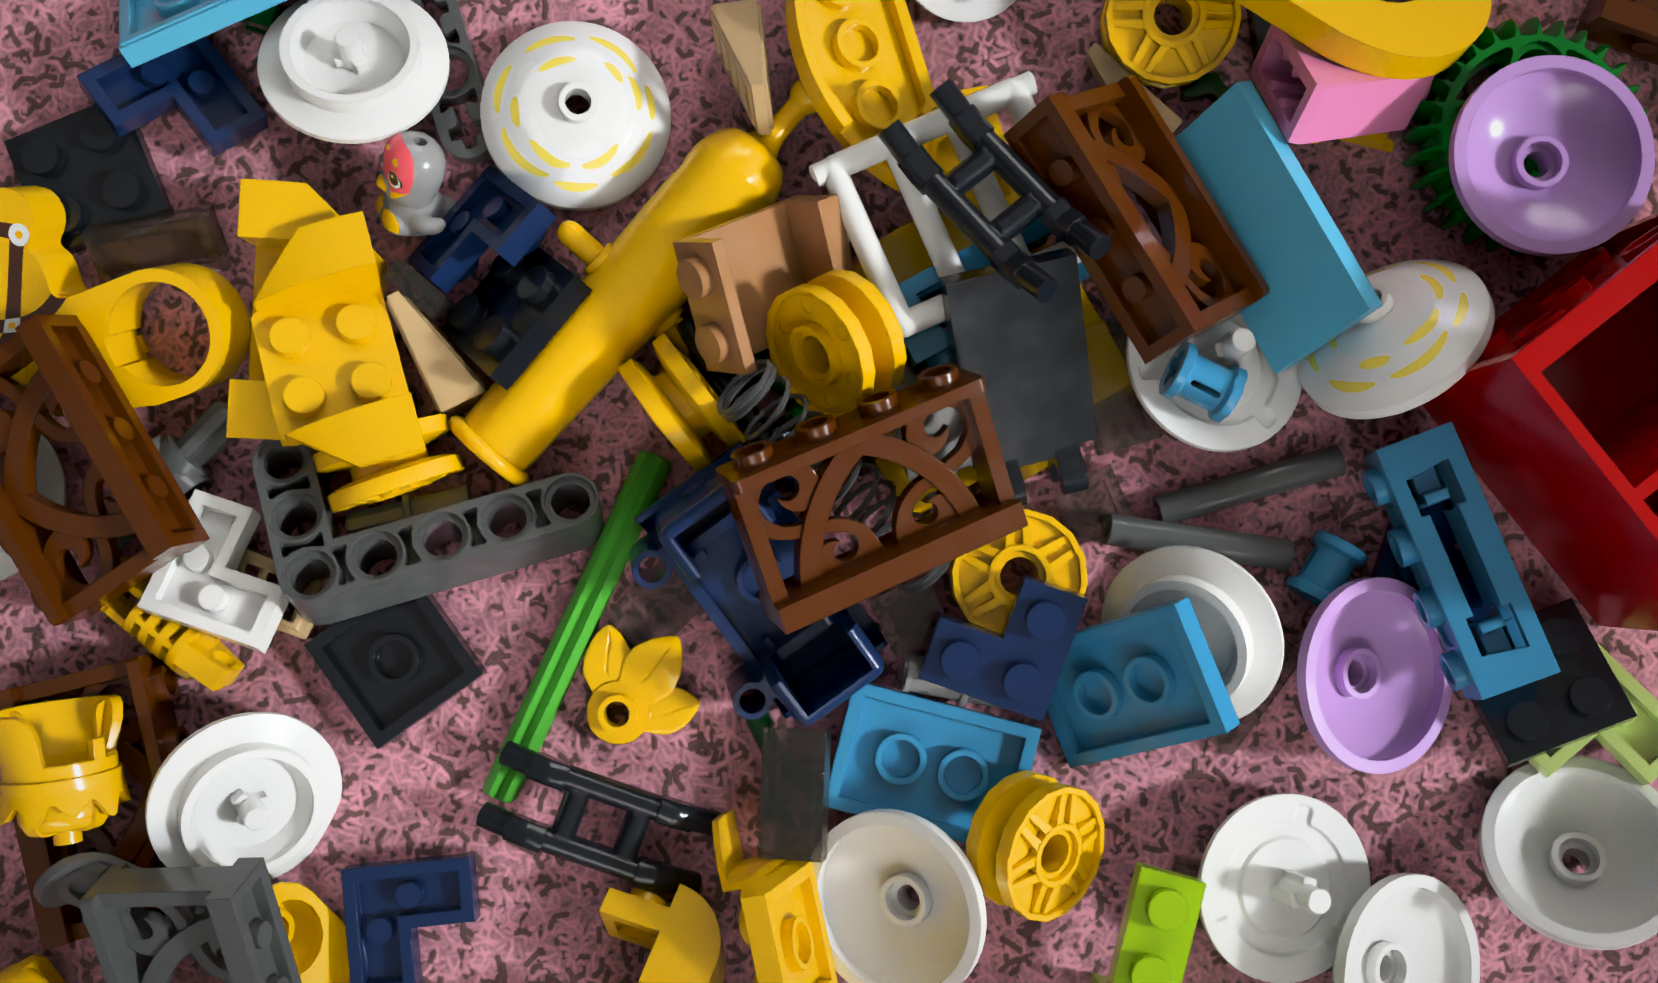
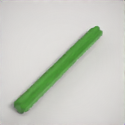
M642 450L638 453L483 785V791L498 801L512 803L518 798L526 781L524 774L500 765L499 757L502 749L507 742L513 741L539 752L627 564L630 550L637 542L643 529L633 518L655 503L671 469V463L667 459L653 452Z

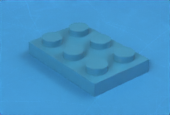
M1189 597L1078 629L1047 708L1048 715L1070 768L1226 734L1240 725Z
M868 683L849 697L825 791L823 806L852 814L874 809L906 811L935 824L952 840L966 843L973 815L987 792L1005 776L1022 770L1031 771L1042 729L1039 726L966 707H957L954 704Z

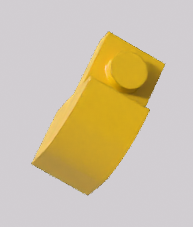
M679 884L670 907H667L666 902L661 897L647 890L634 888L631 889L629 894L609 887L599 910L608 935L651 949L639 978V983L724 982L726 955L719 924L712 908L701 895L691 888Z

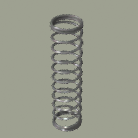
M768 359L755 361L757 371L748 375L737 374L726 386L717 404V412L719 415H722L723 419H726L727 422H736L765 396L774 381H782L785 385L783 397L773 401L760 411L745 431V440L758 438L777 420L788 400L800 399L804 404L802 413L783 424L769 438L768 441L771 444L795 423L799 424L806 420V417L824 415L823 412L819 411L808 412L809 400L806 395L800 393L790 394L791 382L788 377L776 375L777 368ZM765 371L760 381L747 389L728 408L740 389L757 374ZM777 407L766 423L751 434L757 423L767 413ZM793 429V431L788 435V437H790V436H792V435L795 434L794 429ZM861 457L850 471L854 472L847 484L838 493L833 505L850 490L861 468L871 469L874 473V481H870L850 493L841 502L834 516H840L844 508L857 495L872 487L863 503L849 516V518L856 519L871 502L878 485H886L891 490V497L874 504L857 520L863 523L874 511L889 503L882 518L870 529L877 537H880L891 528L892 520L884 526L883 524L890 516L899 496H896V486L894 483L887 479H879V469L877 466L869 462L862 463ZM822 461L817 462L811 465L810 467L813 470H815L821 464ZM912 510L913 517L921 519L926 516V514L913 512ZM851 534V535H850L851 541L854 542L853 536H852V534ZM951 561L929 570L924 577L914 583L907 584L903 582L898 584V586L908 593L922 591L943 575Z

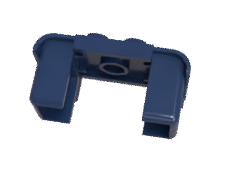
M740 440L633 518L647 534L638 540L630 550L629 561L634 580L641 587L657 589L668 582L673 569L744 663L730 674L727 681L731 701L739 716L748 720L759 719L769 711L772 700H774L786 719L792 716L800 725L809 726L883 672L884 661L879 652L888 645V642L859 602L788 635L765 615L757 593L759 590L722 484L719 483L715 472L716 467L732 461L730 455L733 451L744 446ZM771 482L766 484L760 493L758 503L763 517L777 524L798 522V518L793 511L784 508L775 500L774 497L782 498L774 485ZM769 539L782 579L794 575L795 539ZM647 557L661 559L658 566L652 569H645L639 566ZM748 689H757L752 695L741 696Z

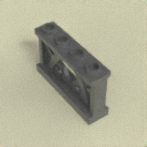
M264 857L238 858L232 866L130 868L128 863L113 864L80 899L79 907L83 923L89 932L106 983H171L180 961L190 952H192L195 959L207 972L225 983H302ZM187 906H207L208 910L194 917ZM144 907H157L161 909L164 913H166L169 916V918L173 921L178 930H176L172 922L162 914L153 911H149L146 914ZM220 950L222 951L224 959L218 954Z

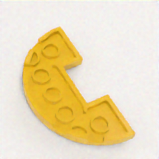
M785 0L787 35L800 80L814 109L844 149L882 133L898 119L902 123H906L939 108L929 96L934 90L905 0ZM988 85L960 91L966 97L987 88ZM997 113L985 117L994 127V132L1006 143ZM947 134L922 145L932 159L943 169L944 175L960 164ZM887 160L866 169L883 183L901 193ZM993 171L1010 206L1020 196ZM971 189L965 196L981 211Z

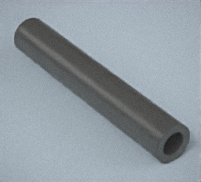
M1334 445L1153 496L1152 500L1154 507L1158 506L1160 515H1157L1158 520L1179 522L1344 476L1346 474V464L1340 448Z
M1107 513L1105 515L1101 529V540L1105 545L1146 551L1174 545L1194 546L1219 553L1237 564L1283 571L1290 569L1295 555L1294 543L1289 539L1115 513Z

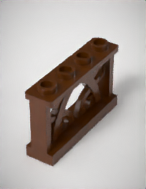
M1126 76L1116 83L1065 96L1064 92L1049 95L1003 135L1011 149L1060 198L1064 197L1075 209L1086 216L1087 221L1111 238L1109 250L1102 258L1097 260L1091 259L1075 246L1072 247L1145 364L1207 330L1228 321L1269 294L1270 289L1136 76ZM1122 184L1132 190L1161 236L1162 244L1154 238Z
M34 314L15 328L17 331L16 335L0 345V392L8 396L17 405L15 412L10 409H0V546L11 557L31 591L34 604L44 613L51 625L57 626L91 617L100 611L103 606L181 554L193 551L210 538L95 342L76 315ZM33 361L38 367L26 388L10 378ZM49 411L55 417L64 416V411L72 426L67 428L61 425L49 414ZM42 432L59 442L82 443L90 455L92 463L85 475L83 486V499L87 512L62 506L37 493L36 460ZM104 482L107 484L115 499H113L111 496L103 497ZM136 534L144 549L121 564L119 548L115 537ZM91 538H96L101 558L100 568L95 580L88 584L79 568L86 567L91 562L94 553V545ZM69 549L73 550L77 554L79 560V567L76 564L71 553L69 552Z
M953 363L928 368L918 374V383L897 392L895 389H882L866 394L857 400L858 408L835 418L834 415L824 414L806 419L794 427V435L773 444L770 441L764 440L744 445L731 453L732 461L715 468L759 590L757 593L764 613L786 635L1028 526L1022 502L1015 499L984 393L987 389L982 375L958 368ZM946 407H952L960 416L962 423L961 435L955 447L939 460L933 455L939 452L945 445L949 433L948 425L942 424L935 434L927 435L924 430V421L928 415ZM901 427L902 439L885 433ZM862 455L893 461L919 475L904 488L896 501L892 514V531L880 537H877L872 530L855 519L845 516H829L845 479ZM970 455L982 492L975 495L970 492L964 482L953 472ZM822 461L815 473L810 465ZM789 475L795 481L793 493L786 498H774L784 508L800 512L798 522L787 524L770 522L760 512L758 504L760 493L766 484ZM933 487L936 491L929 493L921 500L924 503L932 504L933 513L915 521L912 516L915 503L928 489ZM846 532L852 534L854 539L853 549L834 556V547L840 540L837 538L824 540L825 533ZM769 539H795L794 575L782 579Z
M153 654L19 687L0 690V709L42 702L43 698L83 688L85 689L82 696L103 695L110 686L115 684L131 688L138 719L133 723L122 720L116 750H118L119 762L123 763V768L130 772L145 787L141 804L127 832L118 844L103 825L88 831H82V834L92 839L101 853L116 856L132 864L136 863L141 868H157V854L149 840L145 822L148 791L158 769L167 756L184 739L190 736L184 726H178L172 701H176L179 696V683L176 673L166 664H163V660L158 659ZM143 740L144 747L137 742ZM15 815L13 822L43 950L90 937L83 923L80 908L71 904L55 908L43 907L33 895L34 886L38 878L61 859L77 854L76 845L54 846L53 836L45 838L29 837L18 826ZM93 847L89 849V852H97V850ZM144 907L151 911H162L157 907Z

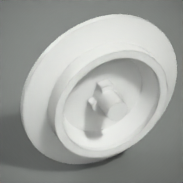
M300 0L286 9L266 32L258 53L257 72L260 86L267 102L275 113L288 125L319 140L341 144H360L393 137L421 121L435 107L444 93L450 72V59L447 43L441 29L423 8L411 0Z
M1240 313L1228 321L1188 340V342L1198 346L1199 355L1228 369L1237 365L1247 370L1248 378L1242 396L1231 414L1220 423L1208 417V410L1178 395L1169 399L1159 393L1161 377L1170 358L1179 346L1145 364L1127 336L1126 364L1137 398L1150 417L1162 429L1190 446L1213 452H1236L1249 449L1276 434L1287 423L1297 406L1302 387L1298 375V364L1289 370L1275 374Z
M1187 545L1166 546L1146 552L1132 560L1119 572L1107 591L1102 607L1101 623L1189 597L1238 719L1255 710L1274 689L1284 660V636L1276 608L1263 587L1236 562L1219 553L1200 547Z
M261 711L240 713L221 718L200 728L184 739L167 756L158 769L146 800L145 822L149 840L155 853L166 867L232 866L238 858L264 857L270 880L305 860L326 831L341 800L342 776L340 766L332 748L323 736L307 723L297 718L280 713Z
M1275 793L1258 797L1232 812L1211 837L1203 854L1198 878L1207 884L1199 914L1205 932L1214 948L1231 966L1254 979L1269 983H1295L1310 979L1333 966L1335 948L1341 928L1351 909L1371 887L1370 871L1365 850L1358 835L1348 821L1338 811L1318 799L1296 793Z

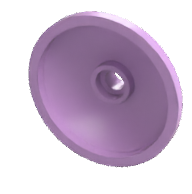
M1542 55L1522 59L1500 69L1483 81L1467 98L1460 109L1453 125L1449 143V169L1452 184L1462 207L1471 220L1498 243L1521 253L1543 257L1567 256L1580 253L1600 245L1619 233L1630 223L1644 203L1650 190L1655 168V146L1651 126L1646 113L1634 94L1622 81L1602 67L1583 59L1564 55ZM1525 158H1530L1537 164V177H1533L1525 171Z
M1365 577L1339 586L1315 610L1304 631L1300 644L1296 681L1300 708L1306 725L1316 743L1331 759L1348 769L1358 772L1388 774L1404 769L1417 761L1431 747L1439 735L1451 704L1453 689L1447 682L1439 662V654L1446 651L1436 627L1427 629L1416 610L1413 592L1418 590L1397 579Z

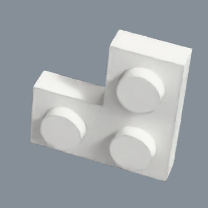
M195 489L189 504L210 539L193 551L181 554L154 572L137 607L148 614L265 654L289 604V600L283 593L280 585L236 571L262 516L254 508Z

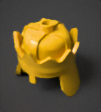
M116 694L82 696L0 709V825L11 822L16 815L18 826L27 836L32 838L53 836L54 846L70 845L83 841L82 831L100 827L109 816L116 815L119 803L131 800L124 776L123 763L119 762L118 750H116L123 720V701L121 696Z

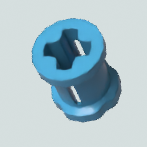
M1186 341L1176 349L1170 358L1160 380L1159 393L1169 399L1178 395L1208 410V417L1220 423L1236 407L1242 396L1248 373L1247 370L1237 365L1228 369L1199 355L1198 346Z
M1316 530L1313 534L1312 541L1315 546L1298 575L1289 576L1284 584L1289 590L1316 606H1319L1339 586L1347 583L1356 566L1364 567L1368 560V556L1359 548L1323 530Z

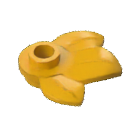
M606 625L595 635L584 656L583 675L593 693L587 704V722L592 732L599 739L610 744L621 745L634 741L643 732L668 735L685 727L693 718L701 704L700 700L687 690L676 686L683 667V650L681 639L678 636L669 635L652 638L630 649L624 636L612 625ZM621 702L627 706L629 719L626 723L615 724L610 721L607 716V707L610 703Z

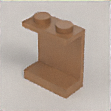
M837 194L796 195L672 242L678 261V281L689 301L696 327V347L701 357L705 360L707 371L748 375L757 371L753 355L768 348L766 338L767 312L776 296L803 283L807 284L808 281L833 269L855 272Z

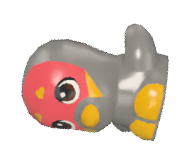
M411 130L399 132L391 137L384 147L382 169L376 180V185L384 192L377 198L375 208L383 227L394 235L423 236L436 235L442 232L446 226V222L442 218L455 204L451 196L443 195L438 191L446 174L444 151L434 138L424 132Z

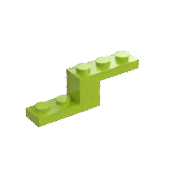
M1136 862L1108 976L1092 973L1090 983H1182L1207 884L1197 877Z

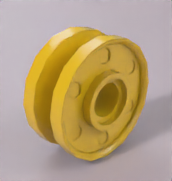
M1104 0L1099 19L1102 47L1131 75L1136 76L1144 86L1162 90L1185 86L1220 65L1233 47L1242 18L1241 4L1234 0ZM1170 4L1179 9L1184 22L1180 34L1169 35L1158 29L1154 19L1155 9L1158 5Z
M833 269L808 281L807 284L803 283L776 296L767 312L766 338L771 361L775 364L778 375L788 377L791 382L790 394L800 393L806 395L809 400L808 411L831 414L835 418L858 408L856 402L862 396L882 389L896 390L903 380L907 356L903 332L891 305L875 285L856 272ZM795 398L796 402L804 408L802 401Z
M664 333L652 342L654 351L664 368L661 373L654 377L632 358L620 366L618 370L654 424L689 465L698 472L712 461L711 455L702 440L709 432L712 431L730 448L740 440L742 443L747 440H745L744 434L735 422H727L726 419H723L722 415L718 414L717 404L719 396L692 361L686 358L669 336Z
M446 414L418 418L425 445L442 437L451 430ZM427 449L363 468L337 460L321 452L314 454L312 457L317 473L349 470L353 482L335 490L326 497L332 513L387 500L428 486L434 481L446 478L465 469L460 454H442L429 457Z
M1024 509L1028 526L951 560L949 565L951 593L963 616L970 623L1000 634L1002 633L1016 592H1009L1004 589L1000 574L1006 562L1013 558L1023 557L1029 561L1033 569V577L1085 595L1088 585L1085 555L1073 533L1052 516Z
M1022 770L1005 776L987 792L973 815L966 839V857L978 877L983 896L998 905L1009 906L1018 915L1028 920L1048 922L1070 911L1084 897L1097 875L1104 851L1105 824L1098 803L1085 790L1073 785L1059 783L1055 778L1043 773Z

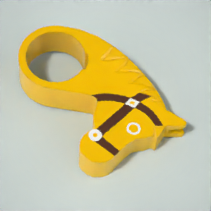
M36 185L0 188V345L16 335L17 331L15 328L34 314L76 315L92 337L133 408L160 405L225 381L238 370L247 355L250 345V319L241 296L223 276L201 265L176 263L137 270L87 289L74 257L61 244V238L66 226V213L59 197L50 189ZM161 282L176 286L186 292L199 305L207 320L210 333L209 351L204 364L194 376L179 374L165 367L155 357L149 358L146 353L151 351L145 342L144 336L137 333V329L142 328L141 315L144 303L150 292ZM33 361L11 378L28 385L38 367Z

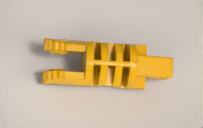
M122 555L120 557L121 564L130 558ZM152 575L127 591L140 601ZM121 594L100 610L130 636H136L137 641L158 659L163 660L175 673L186 680L194 678L211 691H217L233 684L245 667V664L220 641V638L148 614L137 607L138 603L135 604L128 600L125 595Z

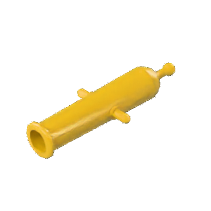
M800 78L793 83L789 99L773 116L774 129H771V134L758 135L756 130L746 132L734 127H728L707 135L693 147L683 159L679 168L670 174L612 244L608 242L603 246L575 221L568 220L559 225L557 236L560 242L586 265L583 270L586 275L581 280L592 289L591 293L508 391L495 381L465 418L456 415L452 416L448 422L453 434L497 474L516 486L529 483L530 477L526 470L619 373L618 368L633 358L653 336L658 338L666 333L674 344L688 356L689 351L675 327L680 321L684 320L680 316L683 312L681 306L688 298L678 281V261L672 242L777 202L783 184V171L777 160L779 151L786 138L804 117L816 113Z

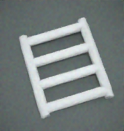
M1027 71L968 95L966 99L970 104L976 106L984 118L1008 108L1016 124L1036 107L1032 96L1037 94L1038 91L1034 75ZM939 108L903 123L919 146L947 134L960 163L973 153L948 124L949 120ZM878 135L810 165L809 173L819 188L826 185L829 194L838 195L843 225L865 276L891 305L902 329L903 338H907L945 321L942 294L908 307L851 175L887 160L938 277L964 272L965 269L937 206L926 194L922 195L898 167L897 160ZM994 172L972 188L983 215L989 221H992L1009 207ZM1021 232L1012 239L1029 256L1067 247L1076 253L1072 246L1070 247L1062 241L1030 255ZM1077 255V262L1080 263L1082 261Z

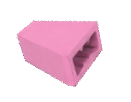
M1272 24L1249 71L1253 82L1286 141L1299 145L1405 130L1421 100H1426L1431 88V82L1435 75L1425 78L1405 80L1361 73L1322 56Z

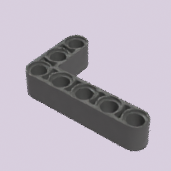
M263 440L257 446L252 456V468L278 583L299 616L308 623L316 625L336 623L584 550L595 544L604 528L603 512L597 487L585 475L572 472L555 475L340 537L335 513L331 512L326 498L330 495L324 473H317L312 459L314 454L310 447L303 444L282 447L280 440ZM292 467H301L294 476L279 479L284 471ZM573 505H580L588 509L582 516L576 519H565L558 516L563 509ZM304 522H315L314 527L309 532L300 536H291L293 530L298 525ZM509 523H519L525 526L519 534L513 537L503 538L496 536L500 528ZM457 541L461 543L460 547L448 556L439 557L433 555L434 550L444 542ZM386 559L396 560L395 565L388 572L376 576L368 575L370 569L376 563ZM319 578H330L328 585L322 591L313 595H304L306 587L312 581Z

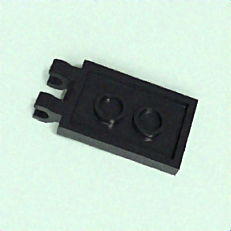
M1068 247L1030 256L1034 259L1036 265L1058 281L1057 293L1050 301L1043 304L1036 301L1022 289L1015 288L991 265L939 277L952 363L956 364L958 368L982 375L987 389L984 393L1015 499L1022 502V505H1027L1026 488L1019 469L1022 466L1048 460L1050 479L1052 482L1060 481L1063 495L1089 488L1088 473L1079 443L1097 439L1077 254Z

